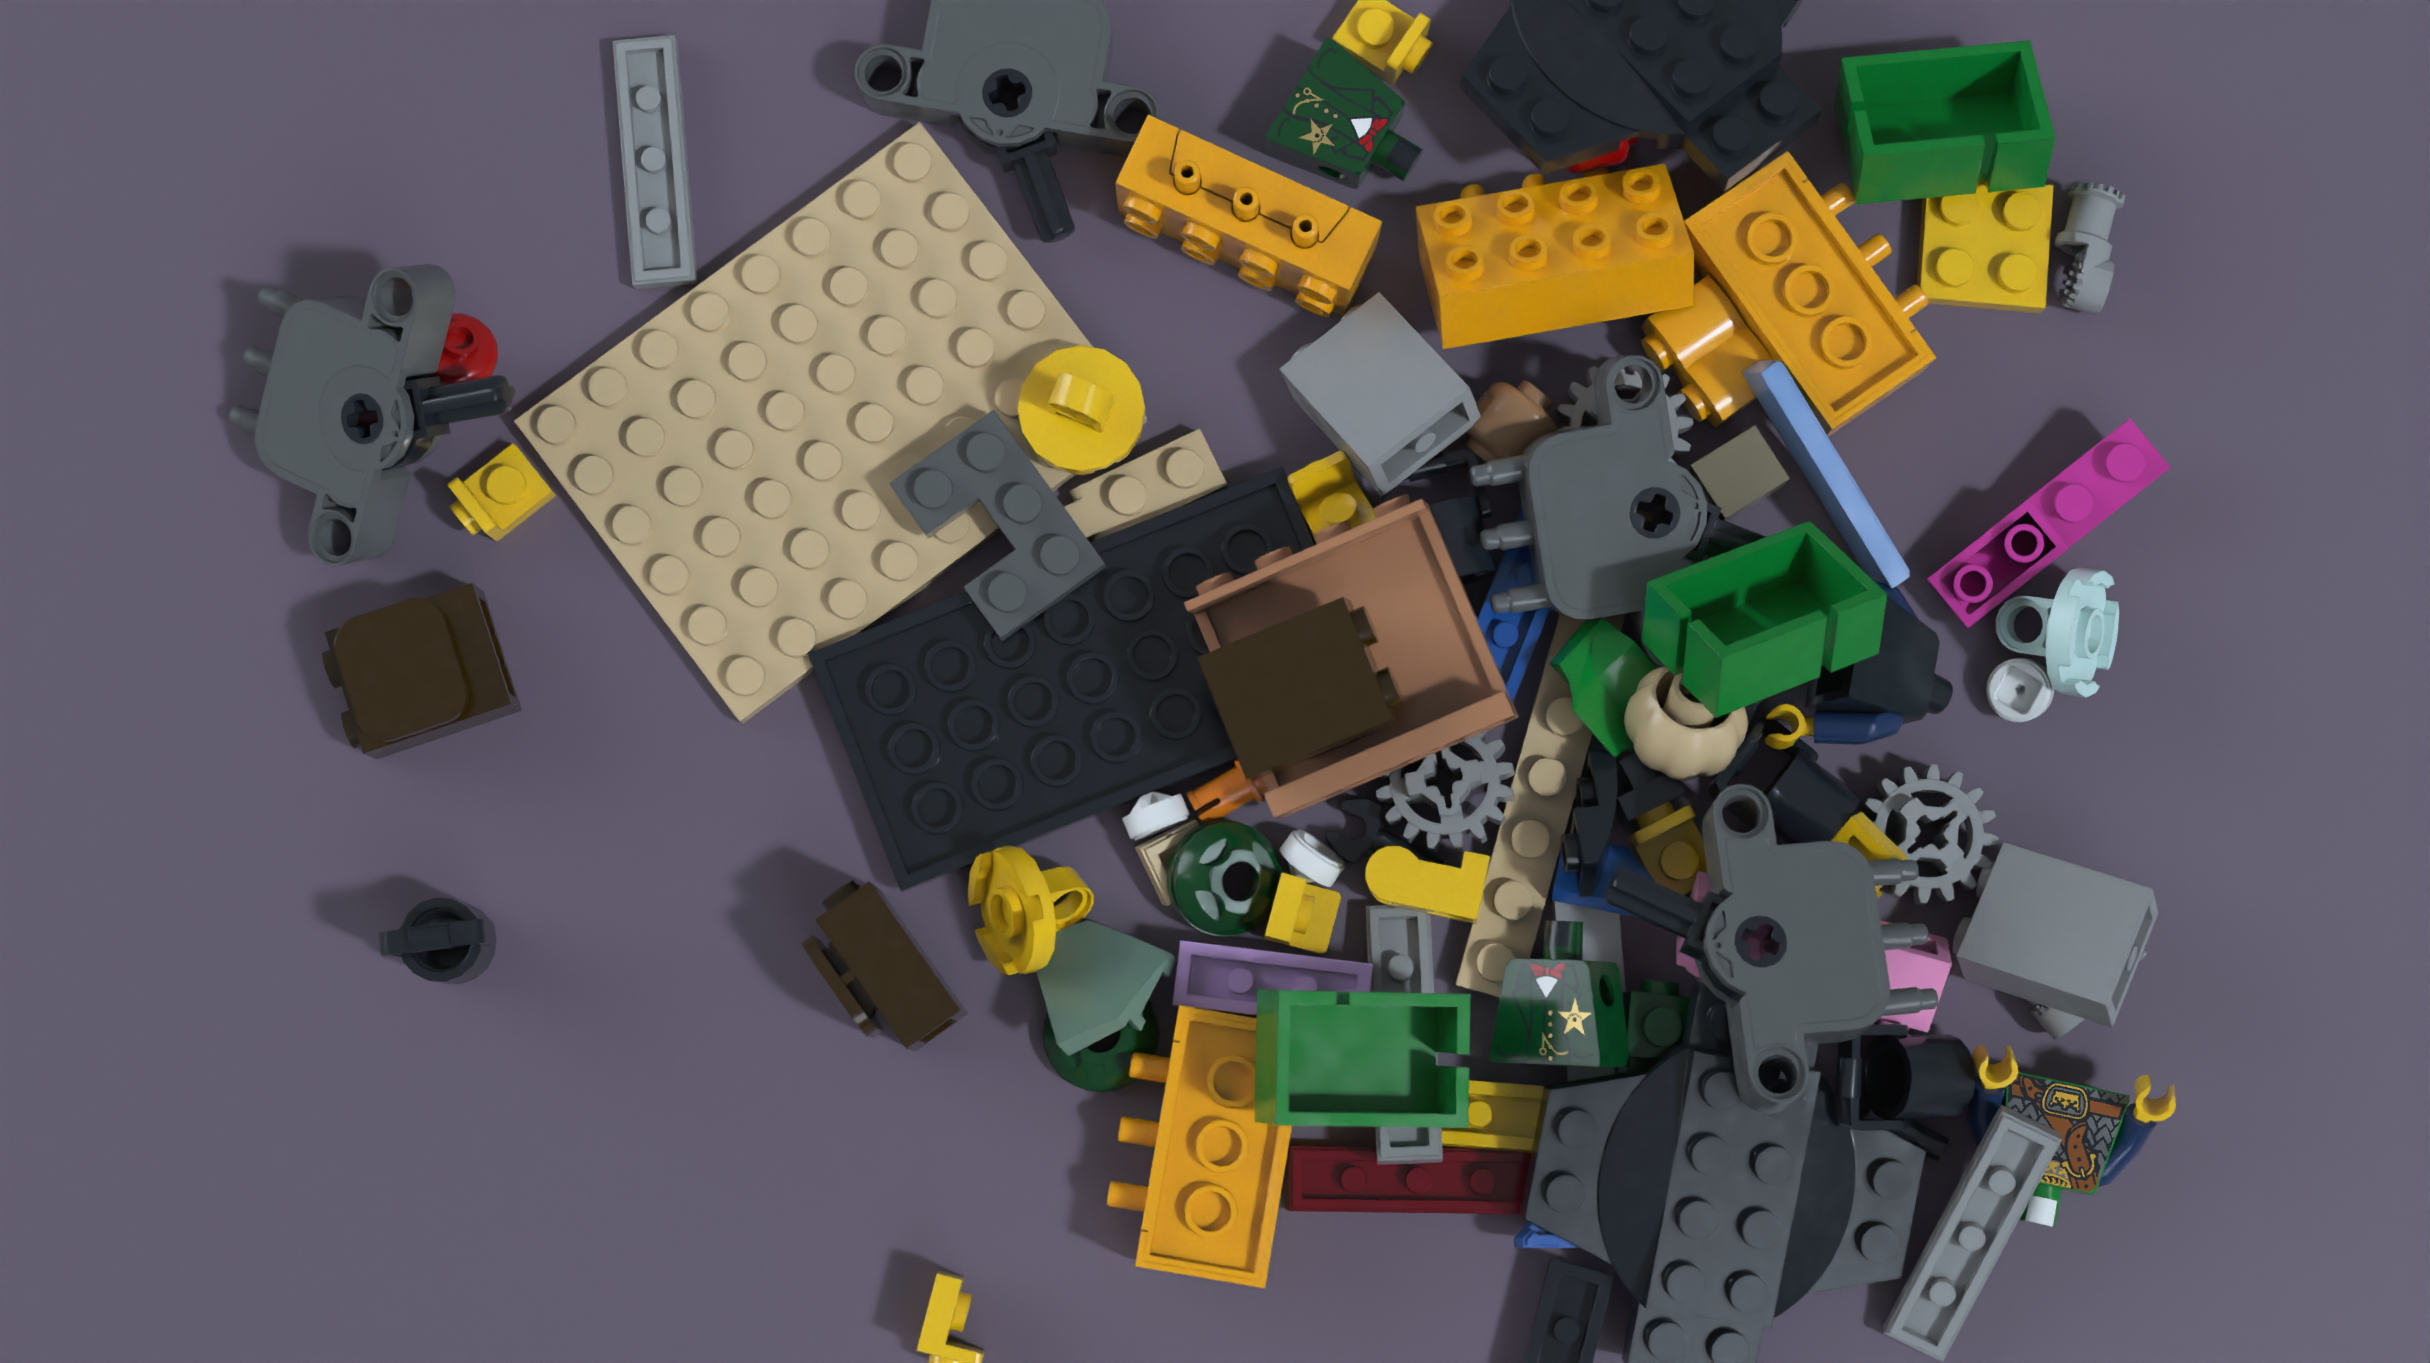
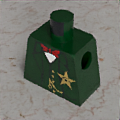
M1328 37L1285 103L1264 140V153L1268 156L1353 189L1359 188L1373 164L1405 181L1419 160L1423 149L1394 132L1403 116L1405 102L1339 44Z
M1544 921L1543 959L1510 958L1507 962L1491 1043L1490 1062L1630 1067V1053L1619 968L1615 962L1582 960L1583 922Z

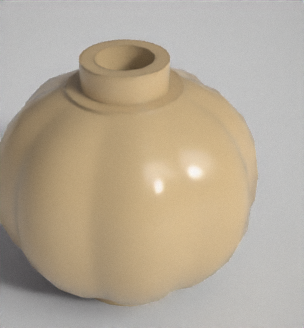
M1664 666L1652 670L1644 676L1638 684L1636 693L1630 697L1626 707L1624 725L1629 739L1634 744L1636 755L1649 768L1659 770L1668 777L1679 781L1691 780L1699 776L1709 777L1725 770L1734 759L1736 751L1744 741L1749 722L1745 707L1715 718L1682 684L1683 673L1674 676ZM1661 701L1663 703V709H1661L1658 702Z

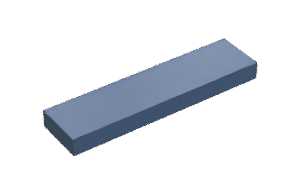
M1759 360L1741 372L1861 569L1872 580L1886 583L1891 589L1910 577V570L1783 362L1778 360Z

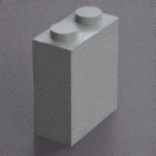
M1380 292L1364 304L1357 305L1347 311L1337 325L1315 342L1308 343L1299 348L1293 354L1290 361L1279 369L1294 401L1340 451H1344L1353 466L1382 497L1468 431L1481 417L1470 387Z
M2003 842L1996 861H1991L1993 863L1991 868H1983L1980 873L1976 889V895L1980 900L1972 919L1964 917L1954 937L1953 953L1957 954L1956 957L1964 979L2113 1028L2158 916L2153 888Z

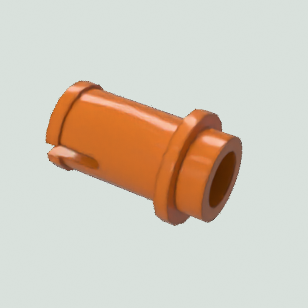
M1236 758L1233 760L1236 766L1197 789L1186 792V795L1194 810L1219 798L1197 811L1202 823L1219 820L1253 799H1256L1258 804L1263 802L1262 794L1268 792L1263 778L1257 780L1246 779L1239 760Z

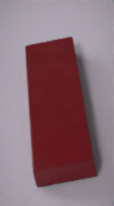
M1289 1146L1288 1211L1520 1214L1531 1153L1478 1148H1442L1443 1160L1440 1163L1377 1165L1376 1147Z

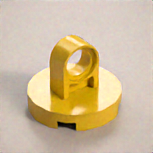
M1083 345L1056 350L1036 363L1022 384L1017 408L1023 436L1035 455L1058 471L1078 475L1095 473V470L1105 469L1113 463H1118L1126 458L1141 437L1145 417V404L1141 385L1128 365L1105 349Z
M1007 845L998 847L991 852L982 853L975 858L969 872V906L980 904L981 915L985 927L975 929L977 940L989 962L1001 974L1005 975L1015 973L1029 974L1047 966L1054 952L1056 932L1082 921L1090 912L1094 903L1092 891L1075 869L1066 866L1041 871L1035 860L1020 847ZM1070 892L1064 900L1056 905L1053 904L1062 895Z

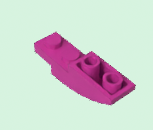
M2129 418L1927 579L1964 625L1969 628L2171 467L2131 418Z

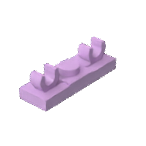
M1180 940L1172 1006L1181 1005L1205 1010L1257 1016V989L1370 992L1373 964Z

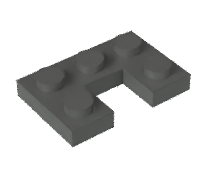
M994 410L889 483L927 538L933 536L980 502L1014 548L1013 552L963 586L1001 641L1106 568L1101 557Z

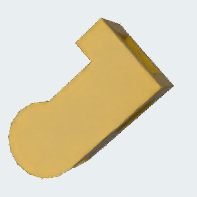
M1386 846L1377 850L1370 857L1366 866L1365 879L1370 893L1378 902L1392 907L1477 924L1490 856L1464 851L1462 866L1457 868L1418 860L1410 850L1401 846Z

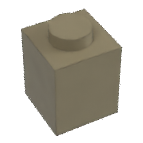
M1756 425L1691 464L1687 469L1701 485L1706 502L1722 508L1718 518L1725 521L1733 519L1775 493L1790 479Z

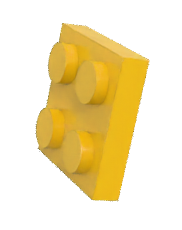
M1985 182L1977 183L1975 194L1923 198L1916 285L1926 294L1929 301L1928 304L2041 313L2046 308L2054 185L1988 192Z

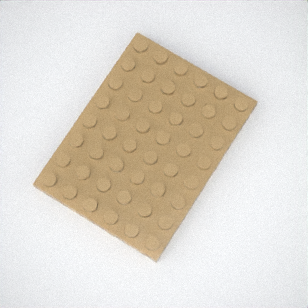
M919 122L514 420V422L739 722L744 724L814 671L808 653L871 629L1001 531L979 502L933 536L927 538L891 488L889 483L993 410L1053 492L1077 475L1058 471L1035 455L1023 436L1017 408L1022 384L1036 363L1059 349L1079 345L1093 346ZM1146 415L1144 417L1143 425L1147 422Z

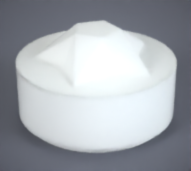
M2018 657L1999 664L1992 671L1987 681L1986 694L1990 706L2000 717L2012 722H2025L2040 716L2048 709L2054 696V689L2045 666L2034 659Z
M1154 791L1139 797L1130 814L1123 817L1122 820L1130 839L1138 841L1188 820L1187 816L1190 814L1181 794L1170 796Z
M1293 830L1279 849L1282 856L1289 863L1291 874L1307 879L1306 883L1316 881L1319 884L1331 887L1345 868L1344 861L1332 848L1303 830Z

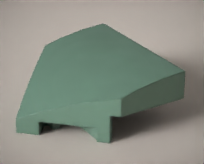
M1090 920L1057 931L1054 952L1048 965L1036 971L1057 1045L1070 1056L1124 1028L1127 1022L1134 1029L1141 1031L1146 1022L1142 1011L1160 976H1170L1177 958L1172 953Z

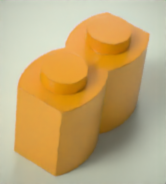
M1709 275L1694 285L1693 306L1656 312L1648 317L1641 326L1646 335L1641 340L1643 349L1660 370L1664 371L1669 367L1679 378L1683 388L1678 391V394L1685 395L1686 400L1683 404L1697 421L1701 422L1706 418L1716 428L1757 399L1741 372L1759 360L1773 359L1757 337L1746 327L1732 302Z

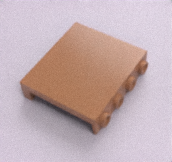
M1408 495L1391 499L1373 509L1376 517L1374 520L1353 529L1349 521H1343L1327 527L1313 535L1316 545L1294 555L1289 546L1272 551L1254 561L1257 571L1234 580L1231 572L1215 576L1196 586L1199 596L1184 602L1187 611L1195 615L1210 652L1341 597L1351 600L1354 610L1365 606L1372 620L1379 642L1369 647L1378 669L1381 670L1389 667L1397 682L1403 698V703L1394 707L1399 721L1381 728L1369 736L1318 757L1303 760L1262 777L1268 790L1267 793H1264V796L1274 818L1290 816L1519 718L1431 509L1423 499L1411 503Z

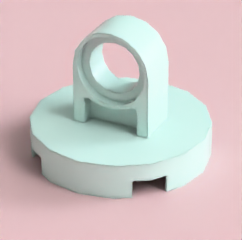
M2078 567L2069 571L2060 583L2054 599L2017 596L2006 601L1999 609L1995 620L1996 633L2000 642L2009 650L2018 653L2045 656L2047 675L2053 689L2057 692L2085 698L2095 694L2100 685H2097L2096 681L2091 680L2096 669L2109 670L2118 637L2119 603L2118 601L2106 600L2105 588L2115 584L2112 576L2104 570ZM2026 607L2035 608L2040 613L2043 622L2041 634L2030 643L2022 642L2014 631L2015 618Z

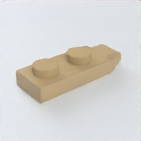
M1199 428L1072 489L1069 494L1073 503L1064 508L1088 541H1095L1227 489V483Z

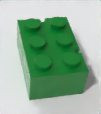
M2030 40L1841 58L1834 110L1843 150L1847 151L1846 164L1856 205L1975 194L1977 183L1985 182L1988 192L2045 187L2056 137Z
M1811 521L1648 581L1642 643L1674 676L1683 673L1682 684L1717 718L1819 678L1821 666L1831 673L1879 654L1887 593Z
M1257 989L1255 1122L1278 1126L1468 1128L1469 1067L1436 1065V1052L1470 1054L1471 994Z

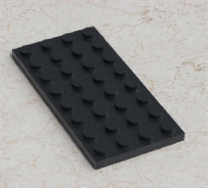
M1283 467L1090 542L1105 563L1106 568L1003 641L1000 640L967 592H963L808 653L902 893L971 866L975 858L982 853L991 852L998 847L1007 845L1019 847L1137 800L1139 797L1150 792L1160 791L1230 763L1237 758L1197 658L1210 651L1195 615L1187 611L1184 602L1199 596L1196 586L1215 576L1231 572L1234 580L1257 571L1254 561L1272 551L1289 546L1294 555L1314 546Z

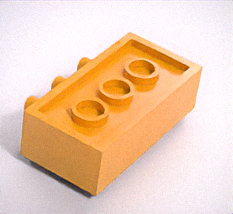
M1151 115L1147 116L1115 182L1118 213L1126 217L1123 223L1133 231L1152 239H1157L1160 233L1182 242L1181 250L1188 256L1209 265H1215L1217 259L1239 268L1238 276L1250 285L1265 291H1272L1274 285L1296 294L1295 302L1300 307L1322 317H1329L1332 311L1344 316L1348 311L1376 252L1382 225L1381 220L1352 207L1349 208L1346 204L1186 131L1179 130V128Z
M1787 151L1686 219L1684 223L1694 251V267L1702 278L1709 275L1718 284L1738 311L1746 327L1762 343L1772 359L1783 362L1829 437L1917 377L1937 358L1909 320L1910 317L1925 308L1929 301L1924 291L1918 285H1912L1893 298L1872 268L1892 252L1886 238L1878 233L1859 246H1856L1835 217L1855 202L1850 188L1841 182L1820 196L1812 183L1807 180V176L1789 151Z
M1665 163L1609 173L1607 167L1584 172L1583 178L1547 184L1546 178L1543 175L1531 174L1523 180L1522 188L1485 194L1482 186L1471 184L1461 191V199L1416 206L1419 261L1442 349L1693 306L1694 251Z
M1179 1005L1170 1058L1140 1052L1132 1053L1129 1077L1166 1083L1160 1121L1156 1122L1123 1116L1121 1117L1118 1132L1119 1142L1155 1148L1149 1186L1111 1181L1107 1196V1206L1144 1212L1135 1263L1136 1267L1265 1288L1292 1126H1278L1255 1122L1257 1018Z

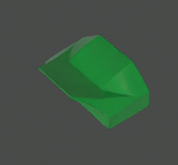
M1602 618L1586 619L1549 664L1570 687L1572 711L1615 758L1624 751L1635 752L1634 744L1629 739L1624 725L1626 707L1630 697L1636 693L1639 682L1645 675L1657 669V667L1632 639ZM1661 701L1658 702L1661 709H1663V703Z

